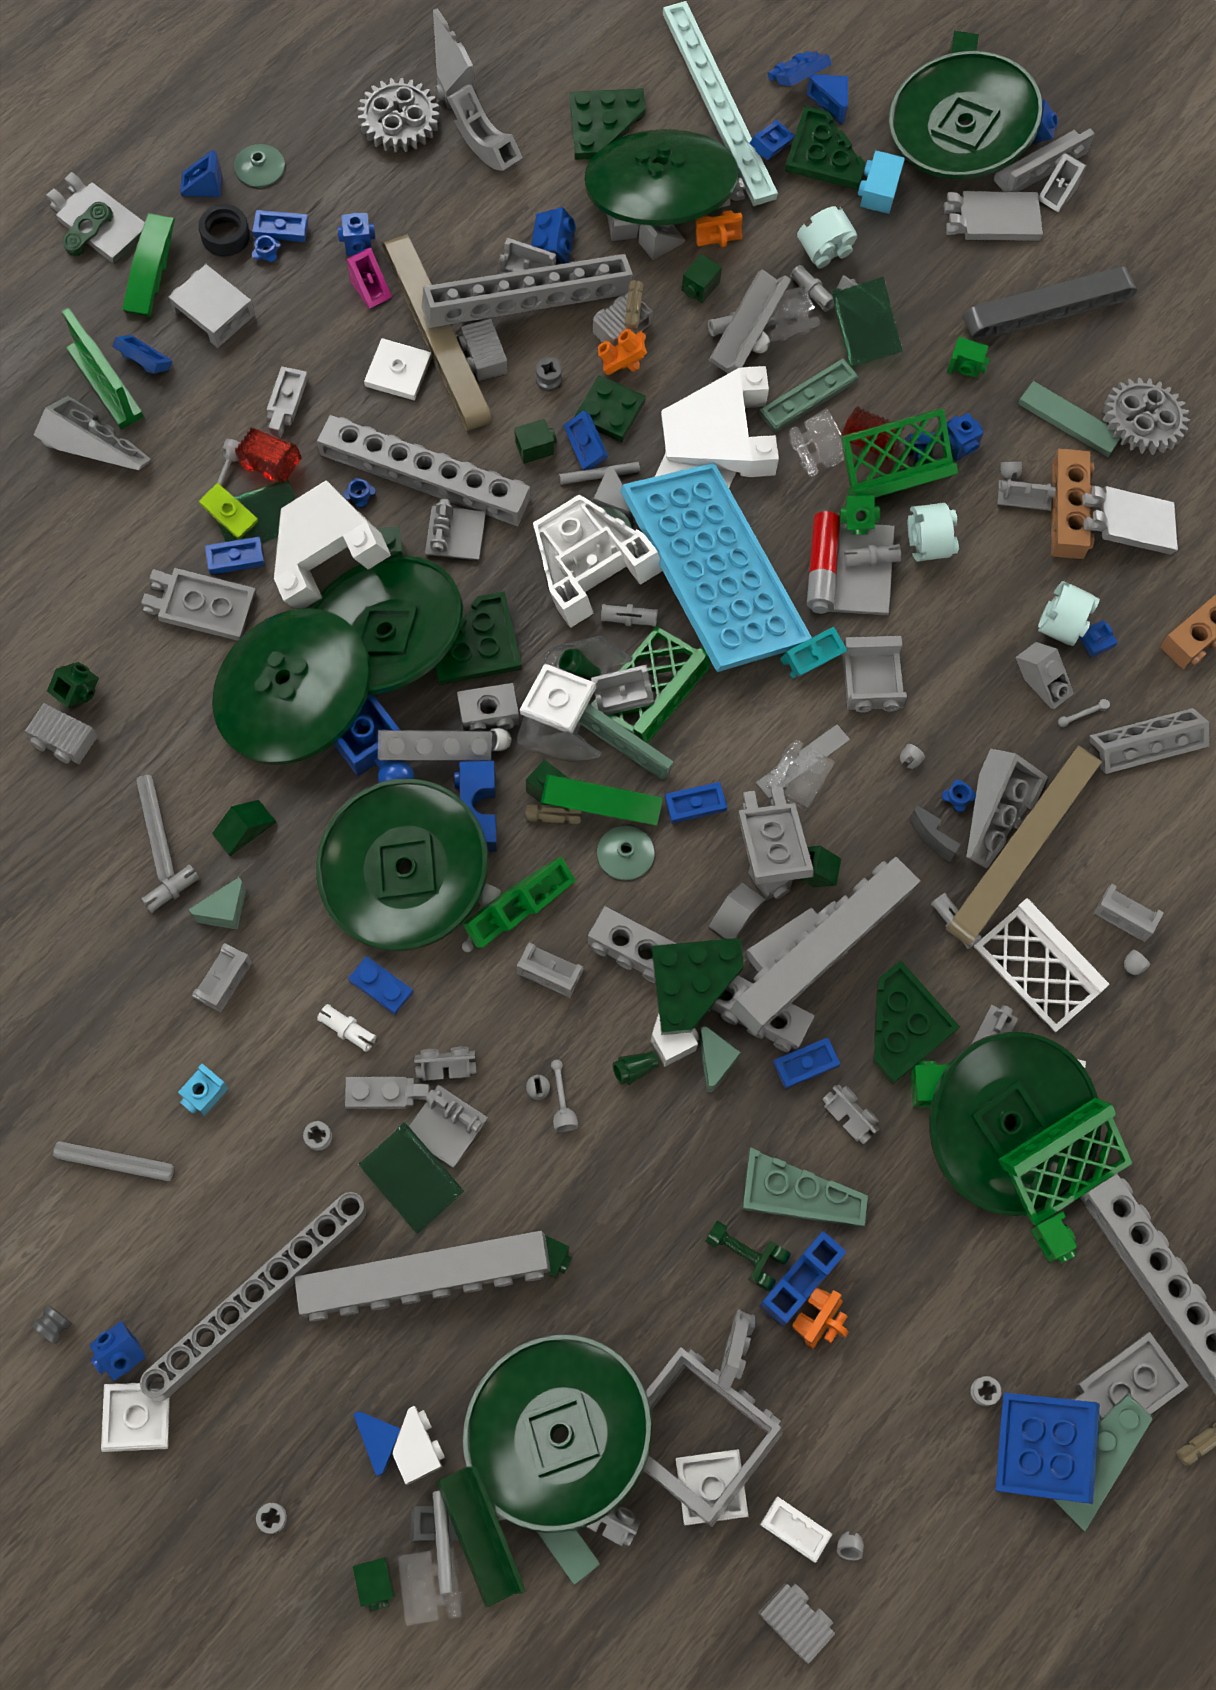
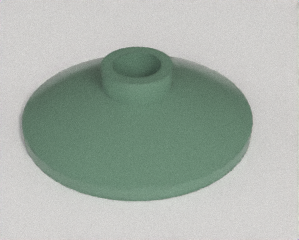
M255 144L244 148L236 156L234 170L237 178L245 185L263 188L273 185L283 176L285 161L282 154L276 148L265 144Z
M618 826L606 832L599 841L597 858L603 871L612 878L622 881L635 880L643 876L652 866L654 846L649 836L642 830L633 826ZM623 846H629L631 848V852L623 853L621 851V848Z

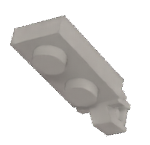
M281 367L267 406V421H271L268 427L271 437L281 439L285 425L291 426L292 421H294L308 380V372Z
M346 1077L345 1108L406 1109V1107L413 1106V1100H425L430 1092L428 1084H414V1078Z
M740 1309L737 1310L733 1319L717 1383L718 1386L728 1390L734 1378L740 1379L743 1374L746 1361L741 1358L746 1355L751 1338L747 1336H750L755 1328V1315L742 1312Z

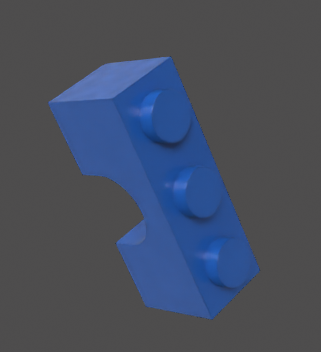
M494 761L459 762L460 772H454L455 789H460V799L465 802L479 821L485 835L488 852L497 851L495 814L484 815L474 809V805L479 800L495 798Z
M822 1231L762 1301L759 1307L783 1327L845 1255L846 1251Z

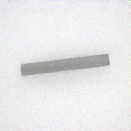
M639 462L613 466L618 476L640 472ZM607 467L559 474L560 484L601 479Z
M440 1491L433 1492L439 1593L440 1595H449L453 1593L447 1508Z

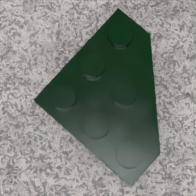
M643 88L569 92L575 160L592 159L600 149L614 140L623 137L636 120L640 121L645 116L646 107Z
M804 106L785 171L858 190L865 168L864 160L861 156L858 157L855 154L851 142L842 130H838L833 123L834 118L828 111Z
M505 591L477 596L471 604V609L462 618L461 627L454 644L435 666L439 685L521 670L520 657Z
M740 938L655 945L651 947L661 1035L691 1033L734 978L739 975L744 967Z
M901 960L878 979L876 994L873 1063L894 1084L960 1028L959 1024Z

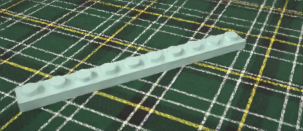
M684 1L663 7V16L725 147L735 158L738 175L743 180L745 190L752 205L756 206L776 200L778 192L760 155L749 144L752 139L687 2Z

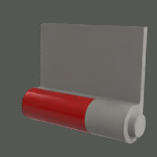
M831 511L816 513L813 517L807 607L819 614L841 612L889 615L892 562L878 563L873 567H870V564L846 567L844 550L869 548V545H875V547L893 545L894 526L875 525V529H868V534L852 535V530H847L846 524L840 523V516L837 513Z

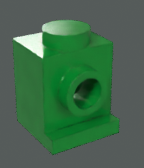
M958 337L946 373L951 374L952 370H955L963 375L978 378L980 372H986L990 360L989 357H986L989 346Z
M1064 1212L1055 1215L1030 1230L1049 1263L1058 1259L1062 1264L1077 1255L1074 1250L1077 1248L1075 1244L1076 1237L1072 1229L1062 1222V1219L1066 1217Z

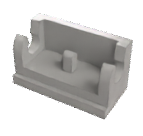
M507 238L504 247L505 253L504 255L500 254L498 274L556 265V254Z
M646 665L591 678V681L596 683L594 694L598 710L605 715L654 704Z
M1111 883L1104 892L1093 914L1145 942L1154 933L1164 912L1160 910L1157 912L1151 911L1115 890L1117 886Z
M530 942L517 964L518 975L571 998L584 971L583 966L575 965L537 948Z
M225 943L222 945L219 956L198 989L195 988L192 993L194 999L220 1013L252 964L248 954Z

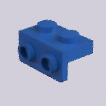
M563 207L537 213L531 246L555 253L562 264L569 263L573 235L576 229L574 219Z

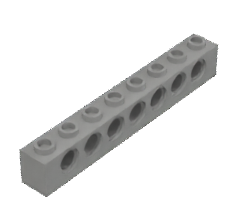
M620 254L423 286L421 307L428 328L626 295L629 292V283L632 280L633 274L626 255Z
M330 415L317 440L321 456L437 498L448 499L451 503L462 507L486 511L487 516L515 526L519 525L530 502V486H527L520 480H510L502 477L495 471H485L477 468L470 462H460L452 459L445 453L432 452L420 444L407 443L395 435L382 434L372 427L354 424L344 417L338 418ZM350 440H354V441H355V442H353V443H346L347 441H350ZM374 449H379L377 452H371ZM398 458H404L402 461H396ZM422 467H429L427 470H421ZM454 476L452 479H446L445 477ZM479 485L477 488H471L470 486ZM496 494H504L505 496H503V497H496L495 495H496Z
M604 906L592 927L587 942L590 945V949L601 956H606L607 954L617 959L616 963L628 970L634 968L643 973L642 976L652 983H655L652 959H642L638 953L642 950L651 951V947L655 945L676 944ZM617 936H623L628 940V943L624 946H617L612 940ZM737 976L725 989L730 992L732 999L729 1001L718 999L711 1009L720 1013V1017L724 1021L733 1025L739 1023L746 1027L730 1009L736 1001L733 998L736 992L744 985L750 988L753 983ZM791 1003L776 1017L783 1020L784 1028L776 1029L769 1023L756 1036L749 1029L747 1031L757 1038L763 1039L765 1037L773 1041V1045L783 1052H794L798 1050L815 1015Z
M1115 1174L1081 1196L1080 1199L1216 1396V1350L1212 1352L1206 1345L1207 1336L1212 1337L1216 1342V1311H1212L1205 1301L1207 1298L1202 1288L1197 1284H1193L1186 1274L1188 1270L1184 1262L1180 1258L1175 1257L1168 1248L1169 1242L1161 1231H1157L1150 1222L1151 1216L1147 1209L1136 1202L1132 1196L1133 1191L1129 1183L1123 1178L1120 1179L1118 1174ZM1114 1203H1118L1123 1207L1124 1217H1119L1114 1213ZM1132 1229L1138 1230L1143 1238L1141 1244L1136 1243L1132 1239ZM1151 1255L1159 1259L1161 1263L1159 1271L1150 1265ZM1170 1282L1176 1284L1179 1288L1178 1298L1170 1294L1168 1290ZM1188 1309H1192L1197 1314L1198 1322L1196 1325L1188 1320Z

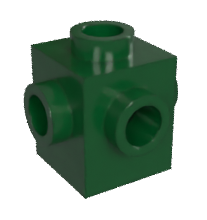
M79 662L56 668L47 692L68 708L91 700L95 694V686L99 677L93 674L84 664Z

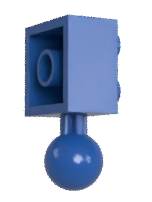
M367 695L356 720L333 745L357 777L374 765H377L379 768L378 783L394 779H414V771L407 762L403 760L378 759V730L400 729L375 696Z

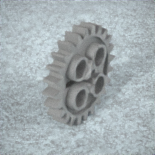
M390 78L389 85L380 81L381 88L373 85L371 86L372 93H364L365 99H360V107H358L359 126H361L362 134L367 135L368 141L374 140L375 147L383 143L385 151L390 146H393L394 152H397L399 147H403V150L407 152L410 145L417 149V142L425 145L426 137L433 138V131L438 130L437 123L440 122L439 105L436 104V97L431 96L430 89L423 91L422 83L415 87L412 79L408 84H404L403 78H400L399 83H395Z
M1138 378L1136 383L1131 379H1128L1126 384L1120 382L1117 388H1112L1104 402L1105 406L1102 412L1105 413L1103 421L1109 422L1106 429L1115 430L1112 437H1121V445L1127 442L1130 443V450H1134L1136 446L1139 447L1141 454L1144 453L1145 449H1149L1152 455L1155 454L1157 449L1161 453H1164L1167 448L1172 450L1176 444L1181 442L1188 430L1187 425L1190 422V419L1186 418L1189 410L1183 409L1185 402H1177L1179 394L1171 395L1169 393L1171 387L1164 390L1161 388L1162 382H1158L1155 386L1150 378L1147 383H1143L1141 378Z

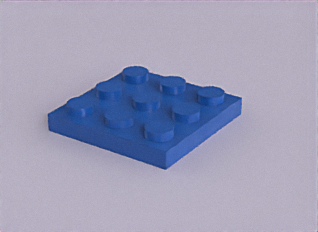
M1003 1393L995 1491L1093 1504L1100 1404L1090 1401Z

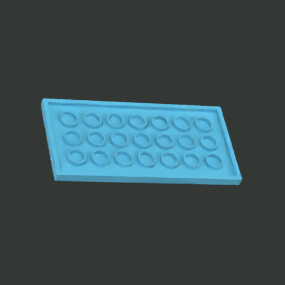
M715 463L622 485L620 492L642 533L658 551L660 557L659 565L717 672L787 652L812 638Z

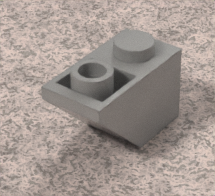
M1035 642L1016 656L1024 680L1050 708L1055 709L1074 694L1057 648Z

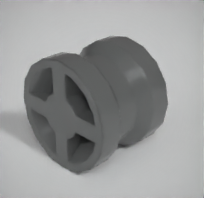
M552 357L539 360L536 365V384L540 389L549 392L560 387L562 383L561 363Z
M47 1304L43 1309L44 1314L42 1317L34 1320L31 1326L50 1342L56 1344L60 1340V1333L64 1329H69L72 1322Z

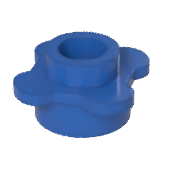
M268 235L258 237L255 240V250L252 251V257L256 260L276 261V252L280 248V242Z
M356 478L349 483L348 490L343 492V497L347 501L351 500L356 503L357 507L363 508L367 506V500L370 496H374L376 491L374 486H369L365 480Z
M955 780L951 788L942 793V799L952 804L956 812L965 811L966 805L969 802H974L976 798V793L962 780Z

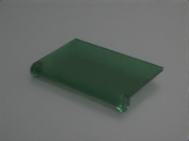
M884 276L845 289L837 288L831 291L851 367L903 352Z
M288 478L234 497L258 518V523L240 540L260 537L261 543L278 537L281 508L296 499ZM218 522L225 542L238 540Z
M406 1122L402 1123L390 1137L358 1164L417 1234L464 1192Z

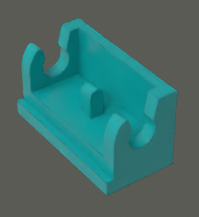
M832 627L788 650L780 660L783 665H790L792 669L790 676L795 678L804 675L848 650L835 627Z

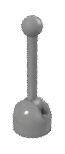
M226 439L222 447V454L226 462L217 482L221 486L231 462L239 461L246 449L242 443L233 439Z
M485 883L478 901L480 904L479 910L500 896L501 890ZM470 936L462 944V949L465 952L473 950V941Z
M556 1059L552 1061L551 1068L555 1071L560 1109L554 1115V1129L556 1132H569L579 1127L576 1113L566 1108L561 1076L563 1064L560 1060Z

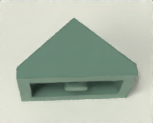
M238 877L190 908L189 911L194 920L200 924L238 929L246 894L243 882Z
M701 1027L699 1042L708 1093L715 1090L736 1063L741 1052L709 1028Z

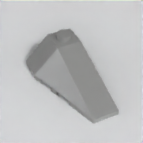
M437 8L433 10L438 83L435 85V92L438 100H443L446 108L451 109L452 107L447 97L466 85H472L474 89L473 64L461 42L457 43L456 34L454 31L450 32L447 21Z
M69 396L44 409L34 436L39 438L49 448H55L60 451L138 471L149 464L151 460L130 441L118 439L114 435L115 429L113 427L100 424L96 420V413Z
M990 748L979 773L966 857L981 867L988 868L1006 844V836L1011 829H1017L1022 823L1020 817L1026 809H1032L1037 803L1048 776L1015 753Z

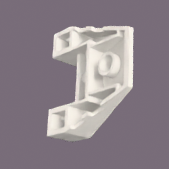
M766 366L738 368L663 409L661 416L667 460L695 466L715 463L719 471L725 472L726 469L740 472V475L745 477L776 475L779 460L776 435L749 437L745 408L766 406L769 391Z
M328 481L322 482L281 508L274 580L283 601L295 609L306 608L322 598L310 570L348 547L353 558L367 569L391 556L382 534Z
M581 495L574 497L533 522L551 596L557 610L570 628L594 614L585 592L623 568L627 567L640 585L662 572L659 565L660 557L658 551L644 533L629 528L625 525L624 521L606 514L604 509Z

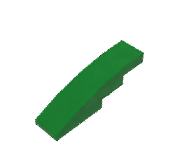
M148 213L127 283L122 308L124 312L151 317L154 295L159 292L162 270L166 271L175 222L174 218Z
M547 774L541 803L657 825L663 797Z
M558 857L505 891L462 925L475 946L483 948L503 931H510L529 914L538 913L576 880L564 859Z

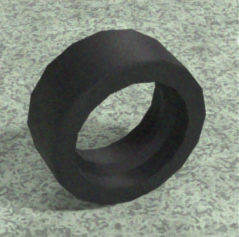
M219 204L208 208L201 215L199 220L201 240L205 248L212 254L222 257L233 256L247 246L250 240V230L247 218L242 210L233 205ZM221 222H232L239 226V231L229 238L219 239L209 234L210 230Z

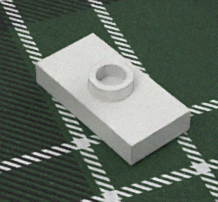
M778 1496L760 1523L763 1528L814 1563H816L832 1536V1533Z

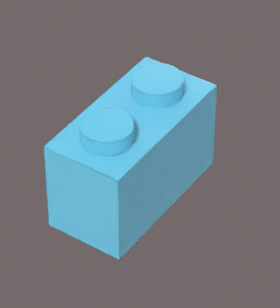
M875 150L873 160H867L864 175L868 176L867 181L861 180L858 195L862 196L860 207L886 214L890 213L904 157Z

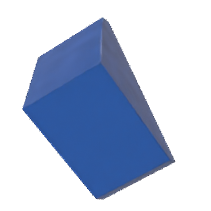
M811 75L809 77L807 95L825 111H828L839 124L844 123L848 106V76Z
M211 150L182 172L181 195L199 197L221 196L222 173L216 151Z
M358 1411L353 1415L375 1474L380 1477L386 1473L401 1429Z

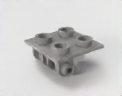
M440 499L439 503L436 506H432L425 555L479 561L486 511L452 508L448 499Z
M438 1085L435 1090H431L425 1099L427 1102L403 1135L454 1168L488 1117Z

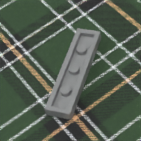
M378 730L379 760H491L492 732Z

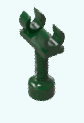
M718 1220L705 1240L706 1243L715 1248L718 1245L727 1246L733 1252L735 1251L738 1255L740 1254L746 1260L751 1261L755 1267L748 1280L768 1292L771 1291L776 1280L768 1274L761 1272L767 1258L770 1256L773 1260L784 1265L791 1255L789 1251L772 1241L767 1244L762 1254H758V1252H755L752 1248L750 1249L744 1243H739V1240L737 1241L734 1237L731 1238L727 1233V1226Z

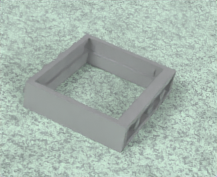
M680 1347L646 1390L651 1410L683 1369L687 1368L768 1433L712 1507L652 1457H648L644 1471L710 1527H713L782 1436L783 1431L779 1426L781 1421L768 1409H765L764 1412L760 1411L753 1405L755 1399L743 1389L737 1392L732 1387L728 1390L718 1386L720 1371L715 1369L711 1372L703 1365L705 1363L703 1357L692 1350L688 1353Z

